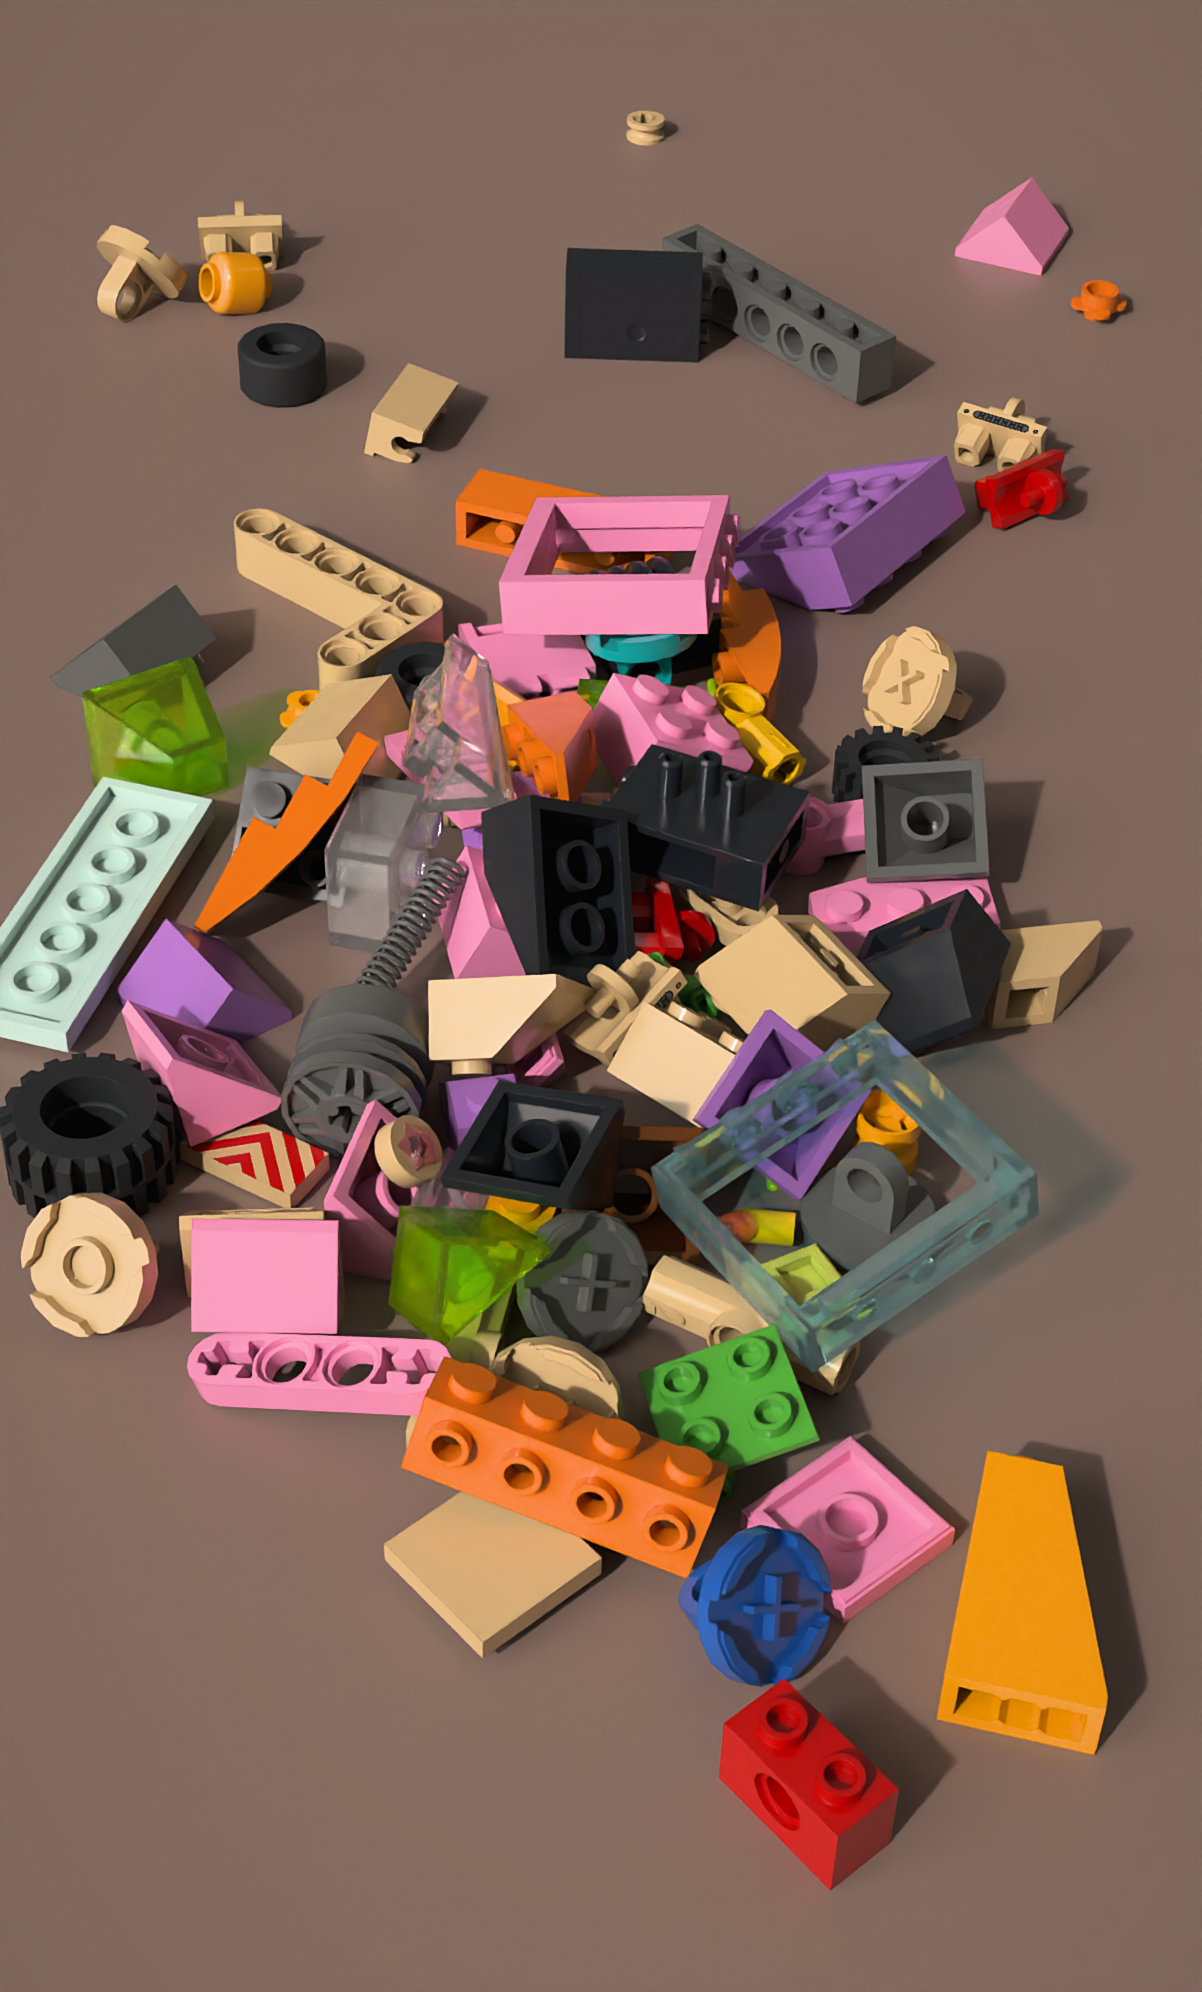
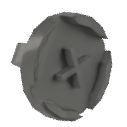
M861 1142L843 1157L838 1166L831 1167L815 1177L800 1202L799 1226L803 1231V1241L806 1247L817 1243L838 1271L854 1277H872V1270L883 1271L890 1269V1276L905 1272L924 1259L934 1239L936 1226L935 1204L925 1187L907 1174L903 1164L894 1153L882 1145L873 1142Z
M588 1209L561 1212L541 1225L525 1246L520 1264L516 1267L513 1274L516 1276L517 1303L527 1327L537 1337L556 1336L578 1342L591 1352L604 1351L625 1337L641 1315L644 1305L642 1303L643 1296L640 1295L643 1287L642 1277L648 1278V1260L638 1236L621 1219Z

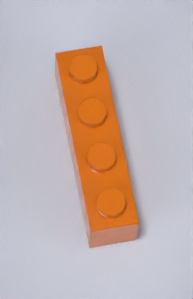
M479 469L456 500V545L510 557L536 498L606 496ZM675 551L560 552L554 567L581 574H588L595 569L606 573L607 569L611 566L620 565L626 568L629 563L636 560L646 564L647 560L655 556L664 557L671 563Z

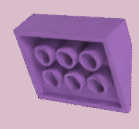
M947 455L824 472L739 537L740 546L735 547L734 568L729 570L737 581L757 589L764 588L765 592L809 610L833 608L835 613H844L858 608L865 602L864 596L872 589L890 582L894 578L893 572L901 565L919 558L922 555L921 549L924 546L947 535L950 531L949 526L966 513Z

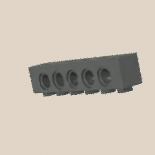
M699 224L663 238L662 251L703 252V271L712 272L711 301H701V313L709 315L712 321L722 324L742 336L746 341L756 344L773 354L778 360L790 364L807 374L812 380L824 384L841 394L846 400L854 403L865 401L869 397L891 388L896 335Z

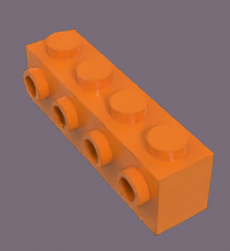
M444 1356L425 1394L401 1468L686 1579L690 1574L716 1510L729 1467L727 1464L709 1458L705 1453L696 1448L672 1444L641 1432L626 1421L602 1417L566 1403L562 1398L551 1392L532 1390L496 1376L481 1365L462 1363L447 1356Z

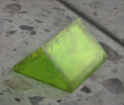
M400 1205L388 1304L397 1315L426 1338L440 1342L445 1346L549 1254L551 1250L542 1239L494 1210Z

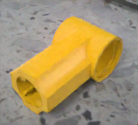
M724 683L718 686L714 694L717 702L716 707L727 723L737 730L740 735V742L754 761L748 771L752 775L789 786L791 782L802 774L806 759L762 715L765 708V700L762 695L752 687L740 683Z

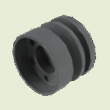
M354 983L335 987L313 1000L304 1017L295 1046L296 1054L289 1066L288 1078L282 1089V1116L297 1138L328 1152L329 1157L342 1161L366 1105L370 1102L377 1100L396 1118L412 1115L422 1119V1111L427 1101V1088L432 1081L436 1062L429 1061V1014L408 996L378 985Z

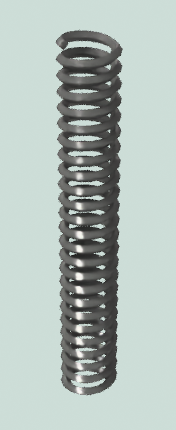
M444 857L431 860V866L426 868V873L421 876V881L416 884V889L411 892L412 897L407 898L406 905L401 908L402 912L397 914V920L392 922V928L387 930V936L382 938V944L376 948L377 952L372 953V960L367 961V968L362 969V976L357 977L356 983L361 984L364 981L368 985L376 984L389 989L397 986L395 980L402 979L400 972L407 971L405 964L412 962L410 956L417 954L415 948L422 946L420 940H426V932H431V925L437 922L435 917L441 916L440 909L446 908L445 901L451 900L450 894L456 892L455 886L460 885V878L466 876L460 864ZM438 862L446 863L457 869L460 873L436 864ZM440 871H442V872L448 874V875L451 876L454 880H451V879L447 878V877L444 876ZM435 879H437V880H439V881H442V882L445 883L449 888H447V887L441 885V884H440L439 882H437ZM431 887H433V888L439 890V891L442 892L445 896H443V895L437 893V892L434 891ZM426 895H428V896L434 898V899L437 900L439 903L434 902L433 900H431L430 898H428ZM422 903L428 905V906L431 907L434 911L428 909V908L425 907ZM417 911H419V912L425 914V915H426L428 918H430V919H427V918L423 917V916H422L421 914H419ZM412 919H414V920L420 922V923L423 924L425 927H423V926L417 924V923H416L415 921H413ZM409 928H412L413 930H415L416 932H418L420 935L414 933V932L411 931ZM403 935L409 937V938L412 939L414 942L408 940V939L405 938ZM398 943L404 945V946L407 947L409 950L403 948V947L400 946ZM393 951L399 953V954L402 955L404 958L398 956V955H397L396 953H394ZM388 959L394 961V962L397 963L399 966L395 965L394 963H392V962L389 961Z

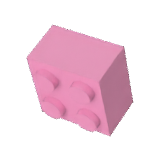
M613 673L592 711L597 753L619 788L627 767L630 764L637 765L651 744L694 757H698L704 751H715L721 755L723 766L746 773L754 762L740 742V735L737 730L727 723L716 707L717 702L715 698L697 686L689 685L684 689L663 684L658 679L648 675H639L638 678Z

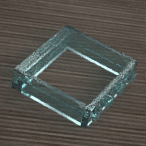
M875 1019L846 1039L842 1040L839 1038L832 1044L829 1050L799 1070H793L784 1074L773 1087L743 1107H736L728 1111L716 1125L687 1144L674 1147L672 1154L651 1167L660 1208L769 1326L775 1324L780 1338L812 1373L1040 1215L1037 1173ZM877 1085L978 1183L799 1306L702 1201Z

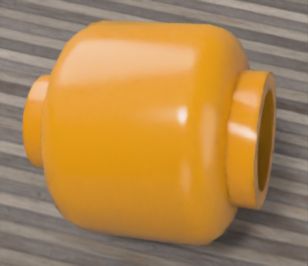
M216 253L202 266L199 273L198 283L202 299L208 303L214 312L221 315L258 313L263 307L265 299H268L272 293V276L268 270H265L261 259L253 253Z

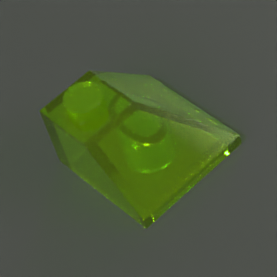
M190 656L82 692L92 779L95 788L102 777L199 797L229 787L226 740L197 666Z

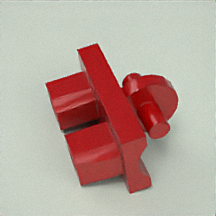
M1051 449L1033 458L1015 463L1012 467L994 475H988L976 480L974 486L977 507L979 510L990 512L993 528L1005 529L1038 513L1049 515L1060 509L1063 502L1069 500L1068 484L1061 475L1064 452Z
M647 876L644 892H632L635 954L637 951L646 955L657 952L673 966L678 959L695 962L711 948L715 940V931L710 918L702 912L689 910L688 908H680L675 911L667 882Z

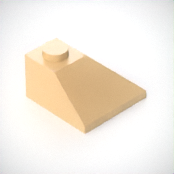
M557 974L428 980L429 1061L452 1066V1076L455 1077L491 1076L492 1065L516 1063L586 1010L584 1005L595 994V989Z

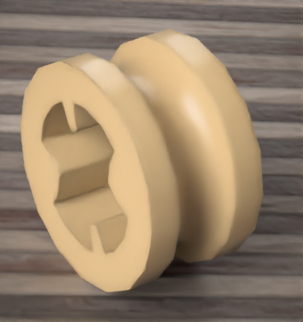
M645 110L632 112L627 116V125L631 129L627 131L626 137L630 142L638 145H654L663 141L665 134L661 128L665 125V117L662 114Z

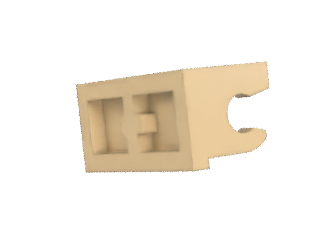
M408 363L372 412L364 453L370 456H374L376 453L403 463L412 462L416 454L409 449L400 448L396 444L395 439L403 437L409 442L421 444L425 439L426 432L436 418L443 417L447 412L445 405L450 398H454L459 382Z

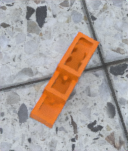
M357 731L328 786L305 774L276 829L255 817L252 818L194 925L195 930L205 934L210 933L257 898L307 849L344 803L377 750L378 742Z

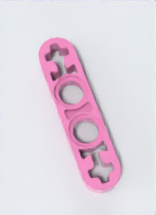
M222 1332L204 1338L194 1347L188 1357L187 1369L202 1398L209 1404L217 1406L418 1416L425 1394L436 1374L428 1372H437L444 1356L449 1358L451 1356L447 1348L440 1342L428 1339ZM293 1361L306 1362L304 1370L295 1379L282 1383L273 1382L274 1375L283 1365ZM358 1364L373 1365L370 1375L362 1382L350 1386L339 1384L342 1375L349 1368Z

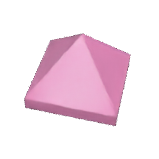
M556 1033L516 1063L506 1064L508 1074L514 1073L516 1083L546 1087L566 1073Z

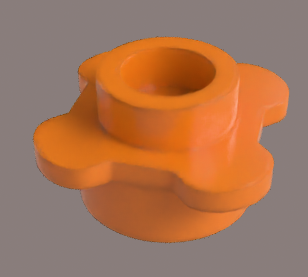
M1092 280L1083 284L1081 297H1073L1070 306L1075 310H1082L1084 317L1089 320L1105 321L1111 317L1112 313L1124 311L1127 302L1123 298H1118L1119 288L1115 284L1104 280Z

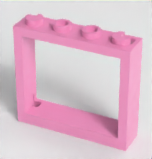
M730 495L536 498L499 580L504 635L708 634L713 613L722 612L723 590H728L729 569L734 568L735 547L740 546V515L730 513ZM696 551L690 573L551 575L560 552Z

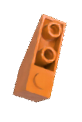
M575 691L507 704L509 724L502 726V741L508 760L516 762L525 778L529 777L536 784L541 796L546 795L548 798L577 802L598 765L592 707Z

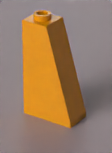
M987 1450L936 1720L1095 1755L1106 1712L1108 1693L1063 1466L1037 1461L1027 1456H1012Z

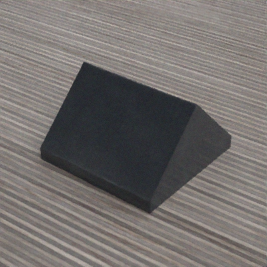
M499 1080L441 1175L440 1179L443 1187L567 1210L612 1208L625 1117L623 1100Z

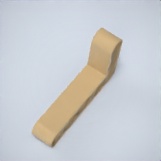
M261 508L249 509L235 517L234 535L239 573L344 628L343 631L324 642L318 649L319 691H322L329 683L375 677L379 662L390 651L404 645L421 642L444 644L443 600L436 592L275 511Z

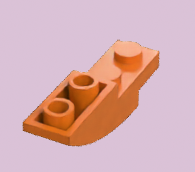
M729 570L728 590H723L722 612H717L721 617L719 652L714 653L712 656L714 679L718 686L734 682L747 685L758 691L765 700V708L762 715L772 724L777 706L781 660L779 623L773 605L764 588L742 591Z

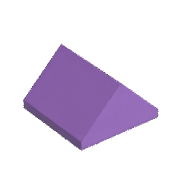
M167 918L116 990L117 1000L123 1006L129 1000L236 1040L239 1044L292 1020V1010L225 941Z

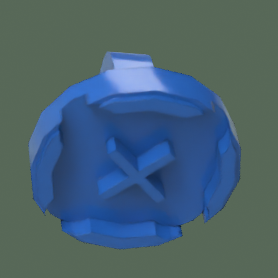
M758 1525L737 1532L717 1551L713 1559L696 1568L681 1587L678 1602L682 1611L696 1630L699 1631L700 1641L711 1664L729 1680L758 1687L768 1684L775 1685L784 1678L788 1682L793 1681L813 1662L827 1635L830 1614L822 1612L824 1592L832 1594L830 1573L819 1549L802 1533Z

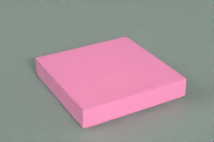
M852 1436L741 1510L740 1527L743 1530L758 1525H765L802 1533L819 1549L830 1573L832 1593L824 1592V1607L842 1624H845L951 1547L955 1534L954 1527Z

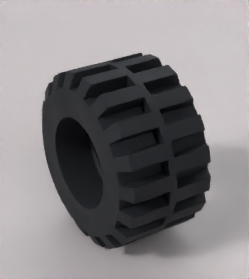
M101 1052L98 1057H87L86 1053L71 1054L72 1059L60 1061L56 1058L43 1063V1070L39 1072L30 1070L20 1078L21 1086L11 1087L5 1096L6 1106L0 1107V1134L9 1186L12 1188L13 1197L18 1205L26 1204L27 1214L35 1218L41 1209L73 1194L102 1192L125 1202L141 1217L149 1212V1202L160 1203L168 1194L167 1185L174 1184L177 1176L176 1163H178L171 1095L167 1086L161 1085L160 1076L152 1069L142 1070L141 1062L129 1057L119 1061L116 1060L115 1054Z

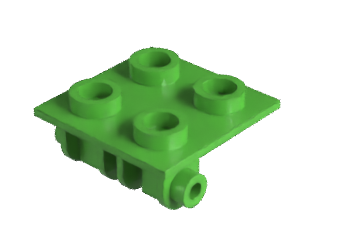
M775 1324L637 1373L659 1439L678 1446L696 1448L705 1453L709 1458L729 1465L717 1504L724 1503L732 1497V1487L736 1482L735 1470L820 1441Z

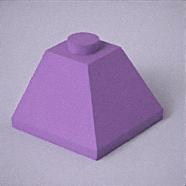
M769 1009L764 1011L692 1120L794 1200H801L872 1090Z

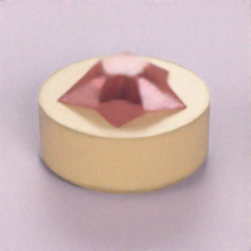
M404 1115L386 1124L377 1132L374 1144L377 1162L383 1173L396 1185L403 1188H414L434 1178L439 1173L443 1160L441 1145L434 1131L422 1119L412 1115Z

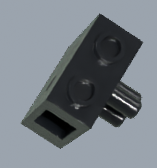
M567 248L564 358L698 363L699 344H708L709 315H701V301H711L712 272L703 271V252Z
M651 744L637 765L630 764L622 777L620 788L613 798H605L600 806L627 811L630 871L759 912L805 840L810 792L723 766L721 755L715 751H704L698 757H694Z

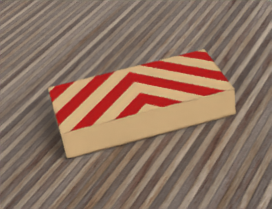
M252 1120L192 1147L188 1145L185 1139L179 1143L182 1161L283 1208H295L330 1170L328 1152L257 1120Z

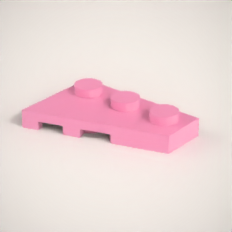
M866 876L810 892L808 897V915H815L848 950L861 949L869 930L965 889L969 890L999 929L1001 925L987 877L867 883Z

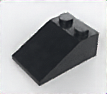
M529 794L481 812L484 875L526 975L557 974L593 988L587 979V974L596 965H604L616 972L627 959L630 960L635 955L626 810Z

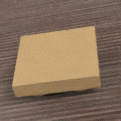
M462 1491L384 1543L385 1561L482 1658L489 1655L601 1574L602 1557L580 1537Z

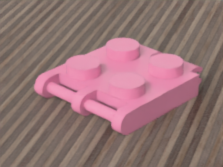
M471 622L459 624L458 630L461 644L466 655L473 660L476 669L503 683L527 700L542 698L539 695L542 692H548L549 696L574 691L580 696L591 694L588 685L596 684V664L581 635H504L503 623L473 627Z

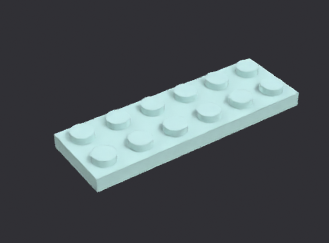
M102 777L0 927V1037L59 1051H70L215 819L213 799Z

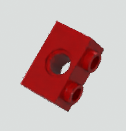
M785 1678L724 1722L719 1778L830 1891L890 1844L899 1788Z

